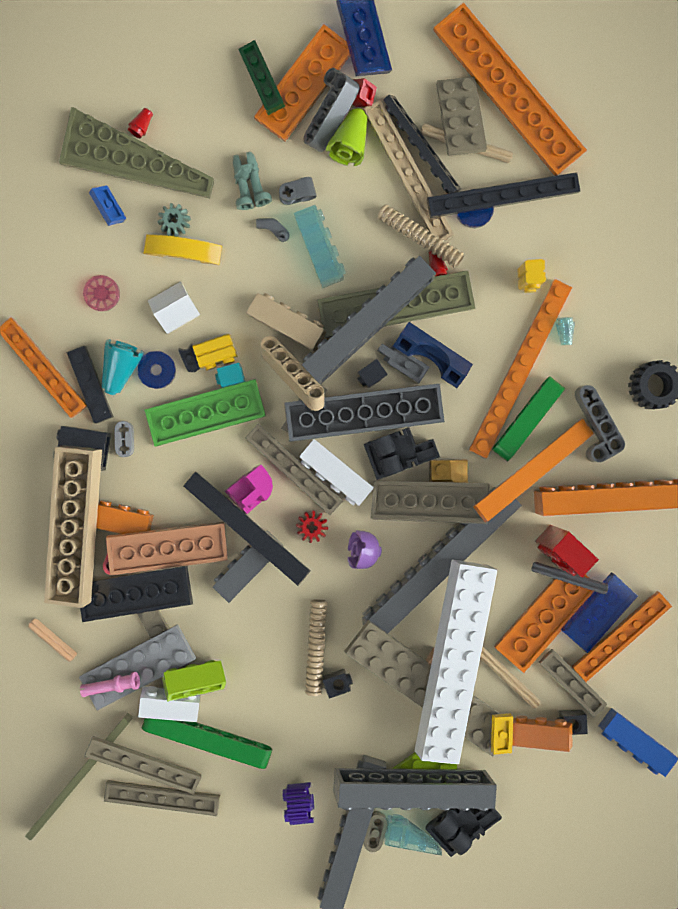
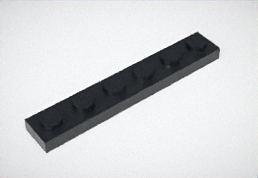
M393 95L385 97L383 100L386 103V110L390 115L396 117L398 127L402 131L405 130L407 132L409 142L414 147L417 146L421 159L430 164V171L436 178H440L442 181L441 186L445 192H459L461 187L397 98Z

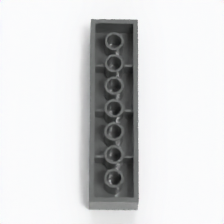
M421 256L416 259L414 257L405 264L406 267L401 273L400 271L396 272L390 278L391 282L387 286L382 285L376 291V296L372 300L368 298L361 305L362 309L358 313L353 312L346 319L347 323L343 327L339 325L332 332L333 336L329 340L324 339L317 346L319 349L314 354L310 352L303 359L304 363L302 366L320 385L434 280L436 272Z
M440 383L325 397V405L318 411L309 409L302 400L284 403L289 442L445 422Z
M335 768L333 792L338 808L344 810H351L352 808L371 810L372 808H381L383 810H391L392 808H400L402 810H411L412 808L450 810V808H458L466 811L469 808H477L486 811L488 809H495L497 785L486 770Z

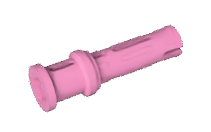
M132 672L130 675L125 676L116 675L114 679L82 684L80 689L84 688V690H80V694L82 697L110 691L121 693L131 688L137 690L140 687V678L137 672Z

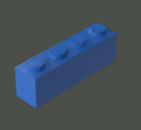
M613 708L609 710L598 725L603 731L601 734L610 741L612 739L617 741V746L624 752L628 750L632 752V757L641 764L643 761L647 763V768L656 775L660 773L666 777L678 761V757Z

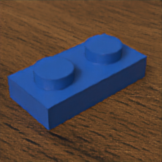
M107 185L90 190L89 194L108 226L123 223L126 220L123 211Z

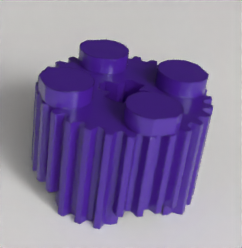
M311 782L288 784L287 788L283 789V801L287 802V810H284V819L290 825L314 823V817H311V811L315 809L314 795L309 792V788L312 787Z

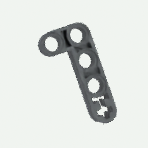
M330 68L325 73L324 83L330 87V90L303 138L305 144L318 152H323L326 149L328 142L340 126L360 89L357 82L335 68Z
M591 385L579 387L575 391V398L599 442L587 449L586 457L591 462H604L623 451L625 441L596 389ZM585 391H588L589 394L584 398L583 394ZM593 406H596L599 410L597 416H594L591 412ZM603 423H606L608 426V430L605 433L601 430ZM613 439L617 442L615 449H612L610 446ZM596 449H599L600 451V457L598 459H596L593 455Z

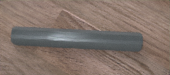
M534 562L531 568L533 572L602 594H606L608 591V584L586 577L582 578L578 575L573 576L566 571L539 562Z

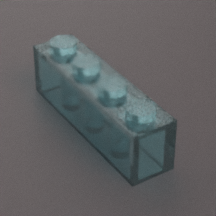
M316 205L295 212V220L322 289L343 281V275L346 272L343 264H339L336 257L339 254L336 246H332L329 239L332 238L328 227L324 228L322 221L325 218L322 210H317Z

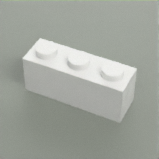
M143 686L138 717L197 722L200 695L167 702L164 688Z

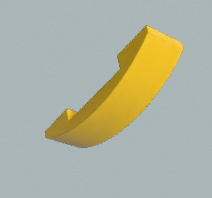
M146 235L144 254L169 256L220 265L221 245L182 237Z

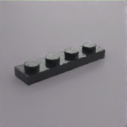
M82 346L66 352L94 424L113 418L114 416L87 347Z

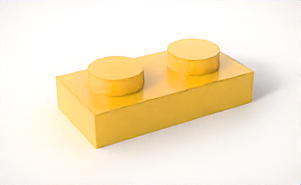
M511 713L492 715L491 752L493 755L512 753L513 716Z

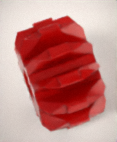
M312 510L310 517L306 511L304 512L306 519L301 516L298 518L303 524H296V527L302 528L297 531V534L304 533L303 541L308 536L310 537L309 543H312L313 537L319 542L320 538L318 535L326 536L321 530H328V526H322V524L327 522V519L320 521L322 513L315 517V510ZM310 522H314V525L318 528L317 530L310 531L307 524L310 525Z

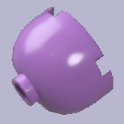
M356 530V532L351 534L348 543V551L351 550V557H348L349 566L353 569L372 567L382 553L377 538L370 532Z

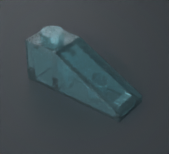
M399 814L387 816V829L384 837V844L386 846L442 856V849L437 841L407 818Z

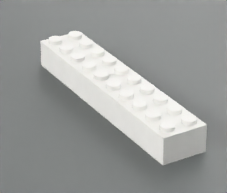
M453 559L451 561L414 750L422 761L459 764L497 575V569L489 565Z

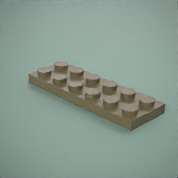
M374 481L371 519L487 524L473 506L489 494L490 485L489 483Z

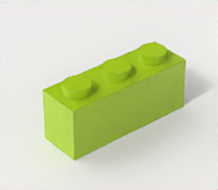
M209 660L201 665L190 664L182 669L171 668L163 672L162 678L167 702L223 690L226 685L221 660Z

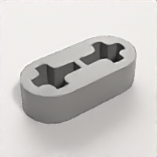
M120 421L114 429L115 451L120 457H129L134 452V428L131 423ZM123 424L129 428V431L125 432V438L123 432H120ZM124 440L125 445L129 447V451H126V454L120 450V447L124 446Z

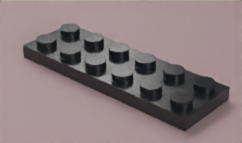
M188 566L93 581L91 603L80 608L82 622L192 605L193 598Z

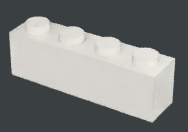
M315 439L300 455L301 463L306 468L310 469L312 467L315 469L317 477L322 481L327 479L331 482L330 487L338 494L342 491L346 495L345 499L353 506L355 503L360 505L374 488Z

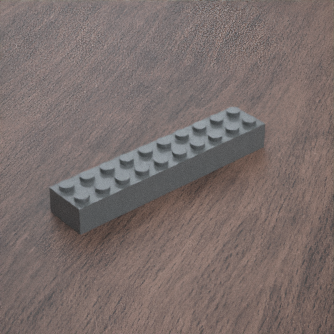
M515 499L489 520L487 524L460 523L456 528H450L445 534L446 538L442 541L438 540L431 547L433 550L428 555L426 553L418 559L419 563L414 568L411 566L405 571V577L401 581L396 580L390 586L391 590L387 594L383 593L377 598L376 601L378 603L373 607L369 606L362 613L364 615L362 617L363 626L370 620L386 633H389L449 576L452 559L460 561L467 559L522 505Z

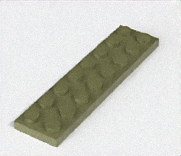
M463 271L435 277L421 293L384 327L474 310L475 303L469 272ZM379 288L318 299L321 322L324 325L323 329L327 332L325 338L332 337V332L339 325L343 327L347 323L346 319L353 312L358 313L362 309L361 305L368 298L372 300Z

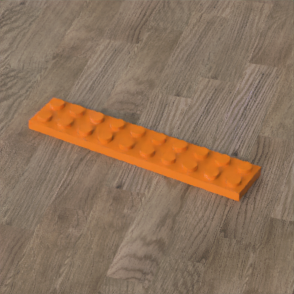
M464 2L434 27L433 31L467 72L475 78L477 84L554 176L562 173L587 151Z

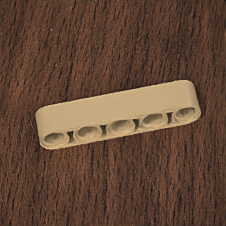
M264 337L261 340L263 359L309 409L314 411L322 409L325 405L323 387L275 337Z

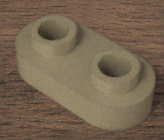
M381 812L372 813L364 839V847L369 852L379 851L384 841L387 818ZM376 819H380V820H381L380 823H375L374 821H375ZM372 837L376 838L374 842L370 841L369 839Z

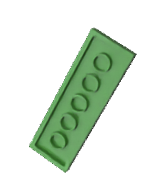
M256 379L145 409L155 447L266 417Z

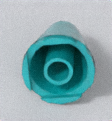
M111 339L106 340L102 374V388L105 389V393L116 395V393L122 391L143 357L144 352L142 350L139 353L137 352V347L117 340L113 344Z

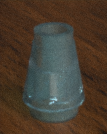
M573 317L557 318L556 327L561 345H572L575 327Z

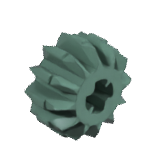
M170 203V209L163 206L165 213L158 214L162 218L158 220V224L162 225V232L167 231L168 236L174 233L175 237H179L180 231L182 234H186L184 227L190 228V224L187 222L191 220V217L187 215V209H182L180 204L175 208L173 203ZM172 218L177 219V222H172Z

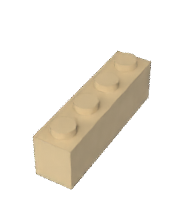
M257 292L246 313L316 352L317 346L322 342L327 333L323 329L324 325L316 320L313 322L306 319L308 316L299 311L296 313L290 311L291 307L283 302L277 304L274 302L275 298L267 293L261 295Z

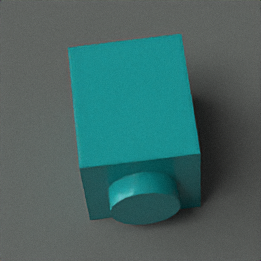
M240 363L217 368L218 373L215 374L217 384L221 385L222 388L246 382Z

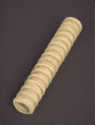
M385 204L380 209L378 219L383 220V223H388L387 225L392 226L394 230L397 229L399 233L402 232V235H407L408 239L412 238L413 242L417 241L419 246L422 245L424 249L427 248V251H432L433 255L437 254V257H442L444 262L447 261L449 265L453 264L452 267L455 268L461 263L464 253L459 252V249H454L452 245L449 246L448 242L444 243L443 239L439 240L437 235L434 236L432 232L429 233V230H424L422 226L419 227L418 223L414 224L413 220L409 221L407 216L404 217L402 213L399 214V211H394L393 207L389 208L388 204Z
M315 599L310 602L312 604L310 607L312 611L310 613L311 618L309 619V622H311L309 628L311 630H309L310 636L308 637V640H310L308 646L310 648L307 650L309 652L307 654L309 660H307L308 666L306 667L308 670L306 676L308 677L306 678L307 684H305V687L307 689L305 694L309 696H319L322 694L320 690L322 685L320 683L323 681L321 678L323 673L321 671H323L322 665L324 661L322 659H324V655L322 653H324L323 647H325V643H323L325 637L323 635L326 633L324 631L326 629L324 625L326 619L324 618L327 616L325 613L327 611L325 607L327 602Z

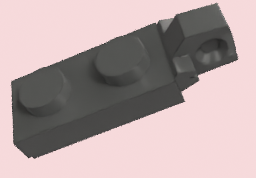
M381 344L377 350L385 356L383 360L418 384L429 369V366L413 356L408 357L393 347V345L391 348H388Z

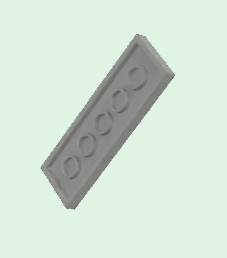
M177 624L82 674L79 679L82 684H90L114 679L116 675L125 676L130 675L132 672H137L140 678V689L163 677V672L171 668L178 669L196 659V656ZM131 688L121 693L110 691L90 695L89 697L96 710H99L136 690Z

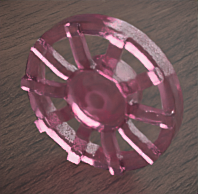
M98 275L93 276L86 282L83 296L89 307L96 311L104 312L116 306L120 298V290L112 278ZM98 279H103L102 285L99 284ZM106 279H107V280H109L111 283H110L108 286L105 287V283H106ZM94 281L97 286L96 288L91 285V283ZM114 285L116 291H109V288ZM89 287L94 290L93 292H87ZM110 294H116L115 300L110 298ZM87 295H94V297L88 300ZM97 299L96 306H93L91 303ZM110 300L113 303L107 306L106 301ZM100 301L103 302L105 308H99Z

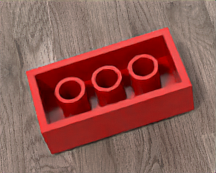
M549 525L535 540L539 545L537 548L544 555H547L549 558L551 557V562L573 576L578 575L583 578L599 561L573 534L553 525Z

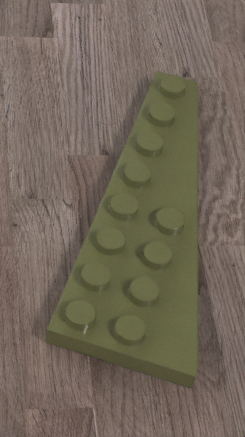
M71 107L59 160L61 165L210 199L214 184L213 177L195 168H191L181 163V161L148 146L146 143Z

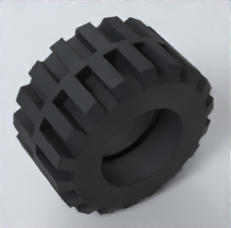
M657 360L642 364L639 368H636L633 371L635 374L629 378L632 382L628 383V387L632 389V391H629V394L634 395L632 400L639 402L638 406L653 410L667 408L669 405L675 404V400L678 399V372H676L677 367L675 365L670 366L671 363L668 361ZM652 374L659 376L663 381V391L658 397L654 396L648 389V380Z

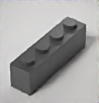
M268 530L266 531V532H267L269 535H271L276 541H278L282 546H284V545H283L279 540H277ZM249 545L240 552L243 556L238 561L234 559L227 566L229 570L225 574L221 572L214 579L216 584L213 588L228 603L269 563L262 554Z

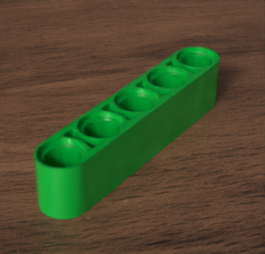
M549 376L500 437L492 450L508 462L560 397L565 387Z

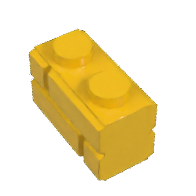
M526 260L517 269L518 278H520L518 280V289L524 290V293L536 292V289H540V285L546 281V273L544 272L545 260Z
M230 334L193 345L199 367L201 369L205 368L206 371L216 368V364L221 362L224 365L235 362L234 358L238 357Z

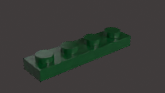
M253 40L238 48L267 114L270 115L284 108L283 99L256 41Z

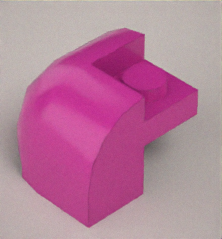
M260 464L225 490V493L240 510L248 514L258 504L270 497L273 489L272 479Z

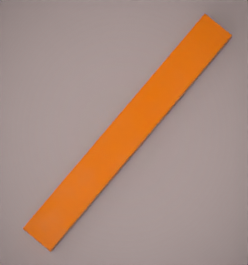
M583 418L580 419L473 506L484 522H488L594 434Z

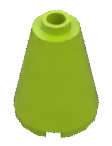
M351 109L327 144L326 152L329 151L330 158L340 164L348 166V163H354L353 166H358L364 159L367 115L362 109Z

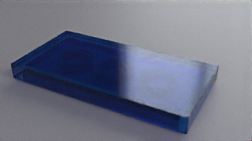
M337 0L336 4L355 76L390 73L392 67L374 0Z
M612 572L602 582L609 585L607 593L602 594L594 591L561 629L587 653L638 597Z

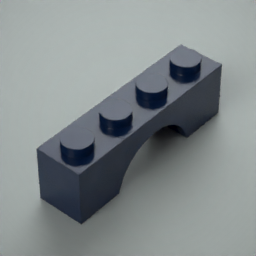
M408 322L393 347L408 357L421 355L433 361L440 370L441 379L455 388L459 387L473 365L411 322Z

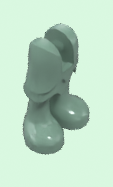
M246 152L248 164L242 165L238 154L233 156L235 184L239 185L240 198L236 200V208L238 210L254 208L247 184L249 179L251 180L256 207H262L272 202L270 193L264 192L258 174V164L252 152Z

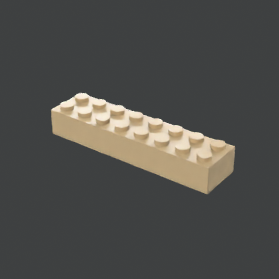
M66 445L55 447L44 603L83 608L91 603L102 449Z

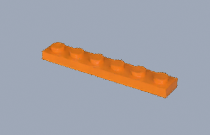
M9 318L0 326V335L70 418H74L87 407L85 402L14 318Z
M656 591L572 665V668L587 682L672 607L671 604L660 592Z

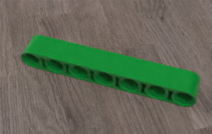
M144 718L141 727L145 732L259 769L267 768L273 750L266 744L198 722Z

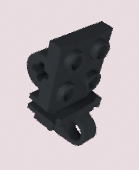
M410 427L402 430L404 435L397 431L365 443L364 447L375 477L378 480L412 468L413 461L415 466L439 458L440 455L434 439L416 445Z
M450 808V810L443 811L430 821L425 829L447 854L452 857L456 853L459 855L466 853L472 846L473 840H479L480 834L484 836L485 831L501 820L502 816L496 809L482 811L477 808H469V810L464 811L458 808Z

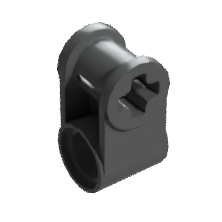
M304 177L296 181L284 183L279 189V199L285 205L306 202L317 197L312 177ZM286 191H288L289 194H291L290 197H287V195L285 194Z

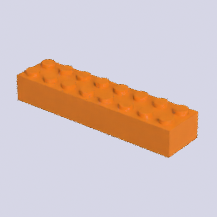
M678 479L654 480V484L653 481H635V485L628 482H616V486L608 483H597V487L589 484H578V488L570 485L558 486V489L556 487L543 486L539 487V490L534 491L535 513L541 516L678 508Z

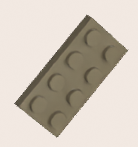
M475 78L437 80L436 87L448 156L486 152L487 144Z

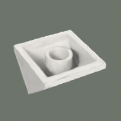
M181 281L148 300L154 316L167 334L200 315Z

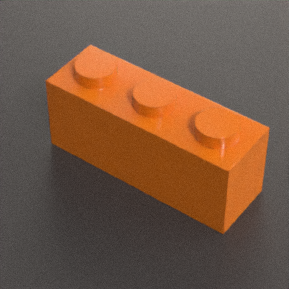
M100 500V503H98L96 528L120 534L151 530L154 515L148 514V510L137 509V511L130 510V506L122 504L116 507L111 505L112 502Z
M516 716V718H513L512 746L570 752L573 746L572 723L564 719L547 721L543 717L528 719L527 716Z

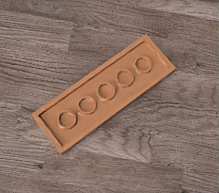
M224 522L106 536L110 575L228 560Z

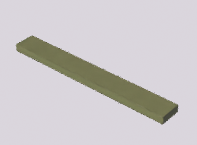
M127 713L105 740L113 743L133 719V716ZM89 758L25 835L27 839L32 840L96 764V760Z

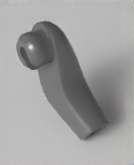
M275 218L256 219L257 229L270 230L281 242H286L289 239V231Z

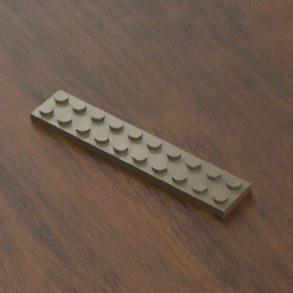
M368 620L344 652L423 708L431 664ZM473 695L464 737L493 757L491 752L492 715L499 713Z

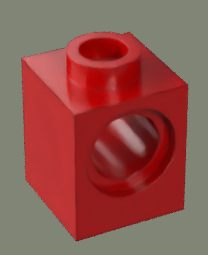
M365 78L353 79L359 84L360 89L352 105L354 107L372 106L377 87Z

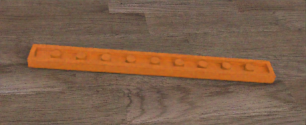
M557 279L553 280L469 451L487 459L572 289L571 286Z

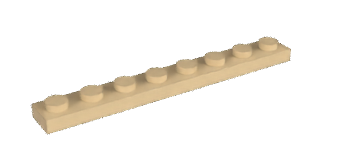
M381 99L373 103L372 106H367L364 108L367 119L429 233L432 232L434 236L437 235L439 240L443 239L446 241L452 238L454 234L444 216L430 218L427 198L433 195Z

